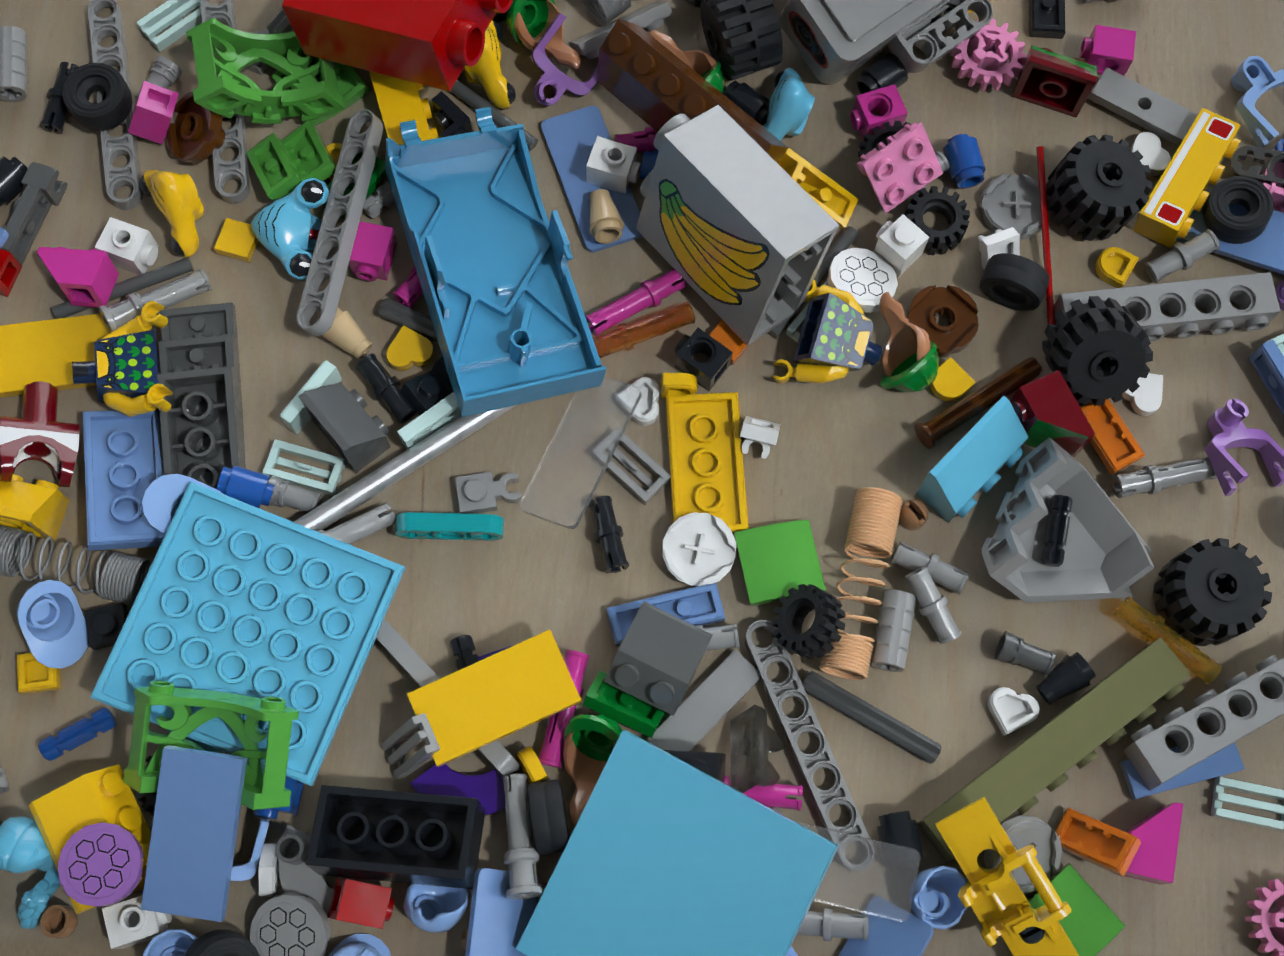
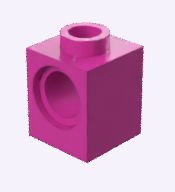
M1095 25L1090 37H1084L1082 41L1080 58H1084V61L1088 64L1097 66L1098 75H1102L1106 67L1125 76L1134 58L1136 31Z
M143 81L128 133L163 145L179 93Z
M893 84L857 95L853 110L850 111V120L854 130L860 131L865 142L864 136L867 133L873 135L872 129L878 126L879 130L883 129V123L889 122L893 126L895 121H901L903 126L908 112L896 85ZM870 112H877L882 116H875Z
M359 222L349 261L352 273L358 278L366 281H375L376 279L388 280L397 247L393 228Z

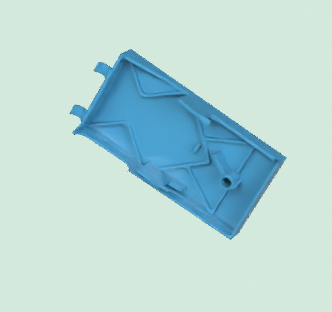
M491 107L475 109L479 131L421 141L416 128V120L400 123L403 145H398L391 138H386V175L461 417L598 387L602 385L606 372V366L601 364L567 265L568 260L574 259L570 250V242L558 211L553 210L551 212L550 222L545 212L523 130V123L497 128L492 119Z

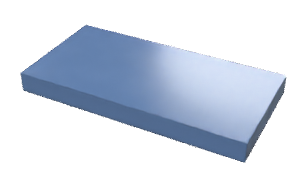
M155 409L154 411L134 417H128L116 410L83 412L88 551L160 547L165 534L150 525L144 515L142 505L145 490L154 480L164 475L160 410Z
M170 745L163 748L141 910L221 922L225 919L247 757Z

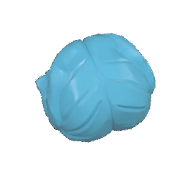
M18 816L9 817L0 826V870L17 874L32 869L47 871L44 879L40 880L33 889L23 894L17 912L21 928L34 929L40 921L41 913L47 907V902L60 887L59 874L36 822L30 818Z

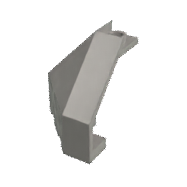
M1049 437L1021 459L1015 472L1019 476L1013 492H1006L995 517L1000 523L994 537L986 538L981 553L989 575L1025 603L1133 597L1129 586L1155 568L1149 557V553L1152 550L1087 469ZM1054 495L1069 496L1073 501L1071 512L1067 515L1070 517L1066 546L1062 548L1065 550L1064 562L1059 567L1047 566L1041 561L1043 549L1046 547L1044 539L1047 519L1051 513L1049 511L1050 500Z

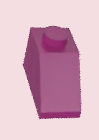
M1174 802L1164 805L1125 831L1138 837L1141 841L1124 875L1125 877L1159 885L1173 883L1183 812L1182 803Z

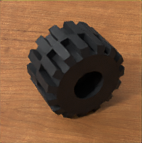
M701 0V21L706 43L711 56L721 63V69L727 80L732 81L776 66L781 62L783 55L782 32L772 0Z
M1095 135L1088 136L1083 142H1077L1047 178L1049 181L1046 184V194L1050 196L1047 200V209L1056 213L1053 220L1058 226L1064 223L1068 227L1066 231L1068 234L1075 236L1078 232L1082 233L1083 240L1092 241L1096 236L1100 240L1108 239L1113 233L1117 234L1146 205L1149 200L1147 195L1152 191L1153 182L1146 179L1151 174L1149 165H1142L1140 162L1143 156L1138 150L1133 153L1128 149L1130 143L1123 139L1116 143L1111 135H1103L1099 140Z
M1089 296L1088 303L1082 304L1080 299L1071 302L1072 309L1066 313L1060 309L1054 315L1057 323L1055 325L1048 324L1044 332L1048 340L1042 341V350L1046 355L1045 360L1052 372L1060 371L1076 401L1086 404L1091 399L1094 406L1105 405V400L1111 398L1114 403L1124 399L1122 393L1128 389L1133 393L1140 387L1137 383L1138 378H1147L1150 372L1146 363L1153 361V351L1148 346L1151 344L1148 336L1125 306L1121 307L1117 300L1108 297L1103 302L1099 296Z
M1218 538L1212 543L1209 539L1199 541L1192 547L1190 546L1162 567L1158 573L1162 579L1154 583L1153 593L1161 595V599L1154 602L1156 611H1164L1168 617L1162 623L1168 630L1174 626L1178 628L1179 632L1176 637L1184 642L1195 637V645L1204 647L1211 643H1214L1215 646L1223 644L1256 627L1255 623L1263 620L1268 612L1263 607L1271 603L1272 592L1264 591V586L1271 583L1269 574H1261L1257 566L1263 564L1257 555L1252 558L1247 557L1245 553L1248 548L1240 543L1230 548L1229 539Z

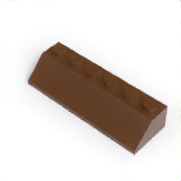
M621 19L616 21L599 49V84L657 132L667 121L676 115L685 114L692 120L719 105L773 160L779 163L789 147L638 24Z

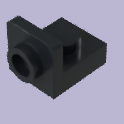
M442 91L431 99L435 112L433 118L438 126L444 130L440 134V138L473 132L470 118Z
M443 356L437 358L432 370L404 382L400 390L419 415L454 392Z

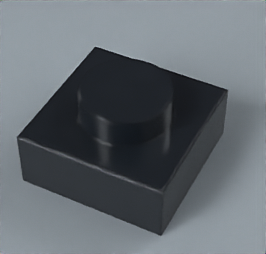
M118 603L84 611L89 647L93 650L114 646L128 617L127 606L124 603Z

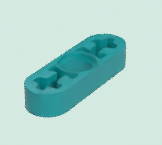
M414 512L396 515L395 535L406 539L495 541L502 539L504 533V518L498 515Z

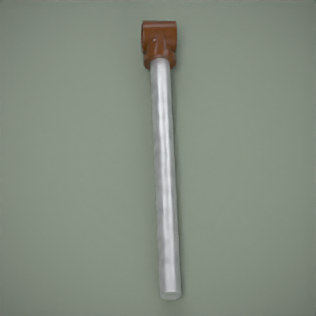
M515 406L456 418L294 521V523L314 531L325 529Z

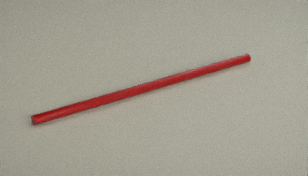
M1043 146L1036 147L1043 258L1044 269L1050 278L1046 290L1048 324L1055 325Z

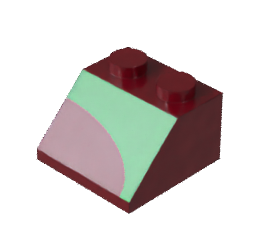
M1031 45L1012 97L1077 118L1098 77L1097 66L1088 64L1082 59L1070 58L1054 53L1048 48H1039Z
M1059 370L1021 386L1010 400L1029 437L1024 443L1027 446L1037 448L1050 437L1071 456L1075 457L1095 435Z

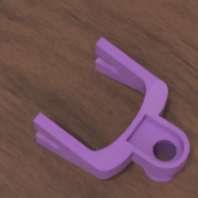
M562 13L556 15L531 53L533 62L543 72L533 87V96L539 104L544 106L557 103L566 90L575 95H587L598 81L599 64L586 82H580L561 72L547 57L545 47L566 19V16ZM546 85H550L554 90L551 98L544 97L543 89Z
M1238 399L1228 400L1225 406L1217 409L1207 422L1214 438L1205 447V452L1225 496H1230L1237 489L1233 479L1238 484L1242 483L1249 476L1228 454L1226 450L1230 448L1249 447L1256 449L1263 458L1274 486L1280 487L1284 483V450L1267 432L1261 429H1247L1242 420L1248 416L1249 409Z

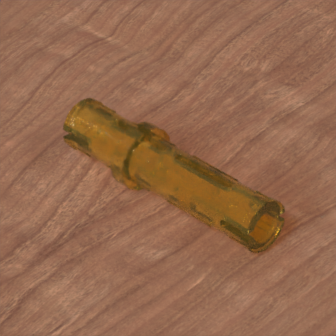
M1131 597L1125 598L1114 612L1115 616L1120 617L1141 634L1140 638L1145 642H1153L1160 638V636L1140 622L1139 618L1144 619L1163 633L1165 637L1162 639L1184 666L1202 678L1208 685L1222 671L1223 665L1214 661L1193 643L1164 623L1165 618L1161 615L1154 616L1133 601ZM1175 642L1185 651L1194 656L1197 659V662H1194L1181 651H1179L1177 648H1175L1172 645V643Z

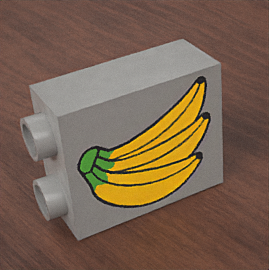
M717 105L692 120L685 114L676 115L658 131L654 139V147L659 153L654 169L646 176L640 187V193L645 199L636 229L748 346L798 313L837 232L839 224Z

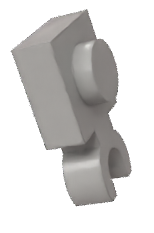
M492 472L455 477L460 514L497 511L496 500L503 499L505 502L512 504L522 500L521 492L509 493L506 490L509 484L519 482L517 473H507L499 481H493Z

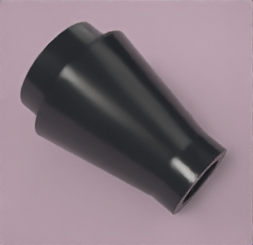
M1078 652L1071 656L1066 654L1047 677L1036 686V689L1043 699L1051 705L1058 699L1090 686V680L1095 678L1096 675L1088 662Z

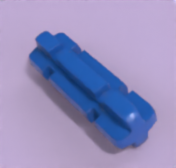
M102 708L92 713V718L87 719L85 717L58 731V736L53 737L51 735L43 739L38 744L42 756L46 760L52 761L64 755V750L71 751L97 737V732L105 733L114 728L116 721L112 712L107 708Z

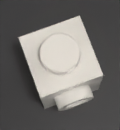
M597 136L586 165V182L626 194L630 182H637L641 170V163L637 162V148Z
M902 214L894 223L889 220L876 234L878 242L874 252L880 254L891 264L896 276L899 278L922 255L929 236Z
M112 217L109 218L95 245L96 250L106 251L114 266L139 275L146 273L148 267L155 263L159 247L150 231Z
M143 895L102 908L111 949H125L151 940L154 936L169 929L167 923L172 921V915L141 910Z

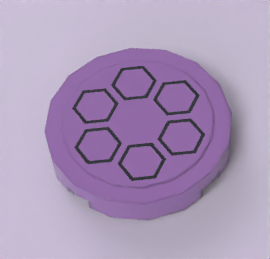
M103 822L85 826L73 834L61 850L57 865L59 882L67 895L80 904L95 907L117 904L129 896L141 880L143 873L142 858H144L143 848L135 835L122 826Z

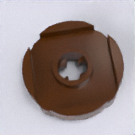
M193 92L184 95L175 105L174 112H177L178 115L175 124L170 122L167 130V143L170 152L174 156L197 165L207 159L214 148L219 149L222 147L225 141V131L222 129V115L216 114L194 102Z
M936 285L924 288L914 297L908 309L907 318L909 323L924 329L928 333L929 340L937 346L938 357L944 358L950 354L962 351L971 343L978 331V309L975 301L964 290L948 285L947 288H935ZM936 313H940V316L943 313L949 315L948 324L950 326L938 325L934 315Z

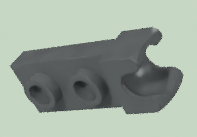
M32 162L29 165L21 181L25 189L22 196L18 197L14 203L13 214L7 226L3 227L9 233V237L1 249L9 251L21 265H23L51 206H59L67 189L66 182L57 180L59 176L58 170L36 162Z

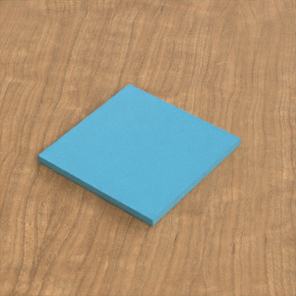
M190 481L90 698L134 715L135 688L149 687V682L151 681L174 683V688L227 692L260 699L262 697L283 698L286 700L285 706L299 711L298 719L292 720L286 776L313 786L406 568ZM166 705L151 706L150 722L159 725L157 718L160 716L169 719L173 718L174 710ZM190 706L192 714L204 708L198 706ZM240 714L244 720L248 717L247 715ZM220 717L205 722L187 736L227 753L244 748L234 731ZM259 720L260 730L268 732L269 721ZM268 736L261 742H257L259 748L267 747Z
M622 730L516 949L526 956H786L839 845L640 737Z

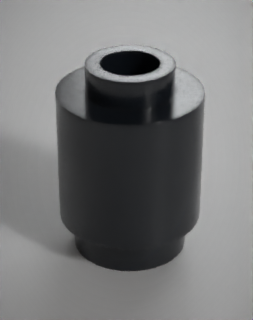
M887 53L861 72V77L857 79V87L861 94L893 84L898 88L907 82L908 72L897 56Z
M736 80L731 82L723 94L760 125H764L767 122L770 100L745 82L741 84Z
M3 156L0 159V207L3 204L8 205L25 188L21 181L28 168L16 157H12L9 160Z
M901 811L879 816L880 826L877 827L885 865L893 864L895 871L918 867L917 859L924 858L916 820H911L910 812Z

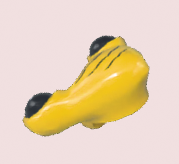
M491 21L485 31V44L481 58L472 67L465 65V78L469 83L482 84L488 99L494 107L509 109L515 100L516 92L501 72L502 52L499 41L503 35L502 28L495 21Z
M157 169L144 171L140 188L145 195L152 197L157 209L170 223V232L172 234L170 246L172 251L184 258H190L199 248V237L195 220L200 219L204 214V207L198 197L193 179L189 174H178Z

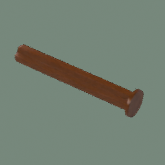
M1027 358L926 423L918 422L915 424L914 428L917 437L925 447L932 449L935 447L936 440L992 406L1003 396L1006 397L1039 376L1042 372L1041 365L1036 358Z

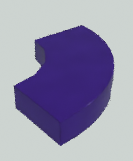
M446 764L440 767L434 765L410 782L414 790L421 794L477 798L486 810L485 816L505 810L503 779L496 769L483 775L466 776L453 771Z

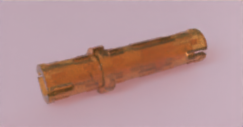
M686 301L681 305L628 325L625 323L618 324L617 329L593 338L599 358L623 349L627 352L631 351L636 344L683 326L694 324L695 315L691 305Z

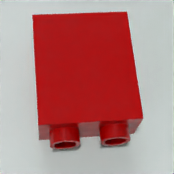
M284 0L282 7L306 55L450 92L465 65L472 67L481 58L485 44V31L496 12L505 13L510 8L513 0Z

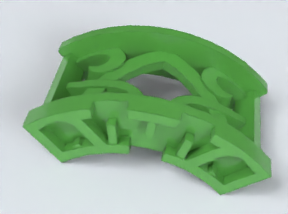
M212 18L186 32L187 39L193 44L198 87L193 89L194 102L216 114L232 118L234 114L249 116L252 123L281 124V118L301 116L302 121H307L345 108L343 97L338 92L333 61L318 58L319 62L305 69L310 63L311 56L304 53L294 31L280 34L248 33L233 29ZM256 62H263L279 70L287 77L277 82L272 91L260 90L256 83L240 72ZM321 72L322 81L317 82L314 76Z
M167 681L149 682V687L135 688L134 697H136L129 764L124 768L123 777L125 784L139 793H157L163 748L170 745L204 751L198 744L185 738L205 722L220 717L230 726L244 747L233 751L229 755L248 758L241 805L252 810L290 807L291 790L285 788L292 720L298 719L299 711L285 706V699L279 697H262L260 699L227 692L174 688V683ZM166 705L174 710L173 718L169 719L163 716L157 718V722L162 728L173 730L169 735L149 730L151 706ZM190 706H198L204 708L192 714ZM240 714L247 715L248 717L244 720ZM259 720L269 721L268 732L260 730ZM268 736L267 747L259 748L257 742H261ZM147 742L160 744L149 765H145Z

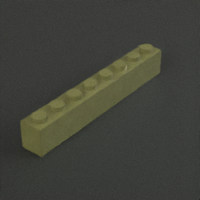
M1161 637L1156 639L916 824L945 862L955 859L935 823L982 797L986 798L1000 824L1005 822V819L1016 810L1020 815L1026 813L1039 802L1035 795L1044 788L1052 792L1069 779L1065 774L1067 770L1075 764L1081 769L1098 756L1094 749L1106 742L1108 746H1111L1126 735L1127 731L1123 727L1134 719L1137 724L1142 722L1156 711L1152 704L1163 697L1168 701L1185 688L1181 681L1191 673Z

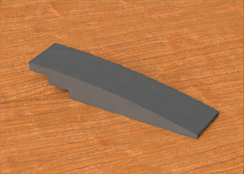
M232 302L160 311L161 315L168 318V323L165 327L161 328L162 341H158L161 373L157 374V380L159 384H163L173 392V395L163 398L172 405L170 411L162 412L160 410L164 475L180 474L188 476L215 489L224 466L233 469L235 465L246 469L236 310Z

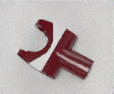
M36 381L25 385L23 389L22 418L0 416V481L11 482L12 474H14L15 468L20 463L27 460H39L45 462L53 469L55 478L58 479V486L70 487L79 448L80 426L79 424L57 422L58 389L51 383Z

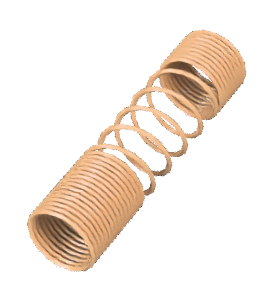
M863 487L855 492L852 515L844 547L846 554L852 559L840 565L843 573L849 578H844L836 584L838 590L845 596L839 597L837 600H856L879 606L883 604L880 600L853 596L841 589L840 584L846 581H858L871 586L884 587L886 585L885 582L872 578L855 577L844 569V565L860 562L876 568L887 569L890 567L888 563L883 561L858 558L849 551L870 558L890 557L894 547L903 500L896 493L885 489ZM846 612V617L842 618L854 619L868 624L878 623V620L874 618L851 615ZM838 629L837 632L840 633L838 635L842 637L839 642L832 640L831 644L834 648L830 652L823 649L824 656L821 658L819 668L823 672L836 677L865 680L868 677V667L870 666L872 649L874 648L871 643L875 642V640L866 636L848 634Z

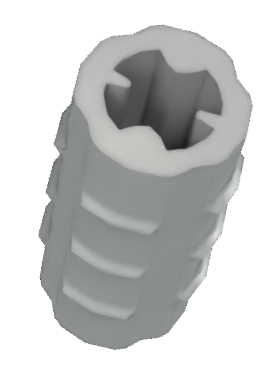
M15 26L0 27V99L7 102H19L27 97V69L29 68L27 65V54L29 53L27 50V35L23 29Z
M885 590L881 601L883 604H881L878 610L880 613L878 625L875 628L876 636L871 666L889 672H902L905 669L906 657L909 652L908 645L910 635L912 634V620L915 616L916 596L900 590Z

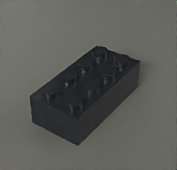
M321 785L306 865L318 875L473 889L486 810L477 798Z

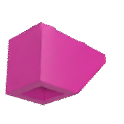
M39 247L38 255L71 305L87 307L107 305L119 273L106 251Z

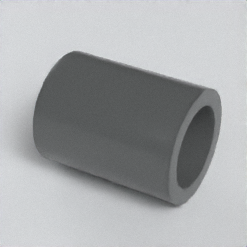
M287 834L278 840L275 852L281 861L292 865H299L307 860L310 845L302 837ZM297 841L300 846L299 853L290 859L287 856V847L291 842Z

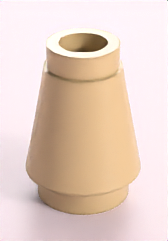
M606 189L593 191L589 196L590 234L599 243L608 244L615 242L622 236L624 222L610 196V192Z
M337 307L332 327L323 334V337L352 356L354 355L359 360L368 353L373 344L368 340V337L349 312H343Z

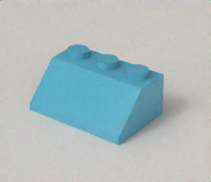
M1005 396L928 473L916 492L920 498L948 523L957 514L964 518L977 504L973 497L981 489L987 493L1001 479L997 472L1005 464L1011 468L1025 453L1021 446L1029 437L1013 406Z

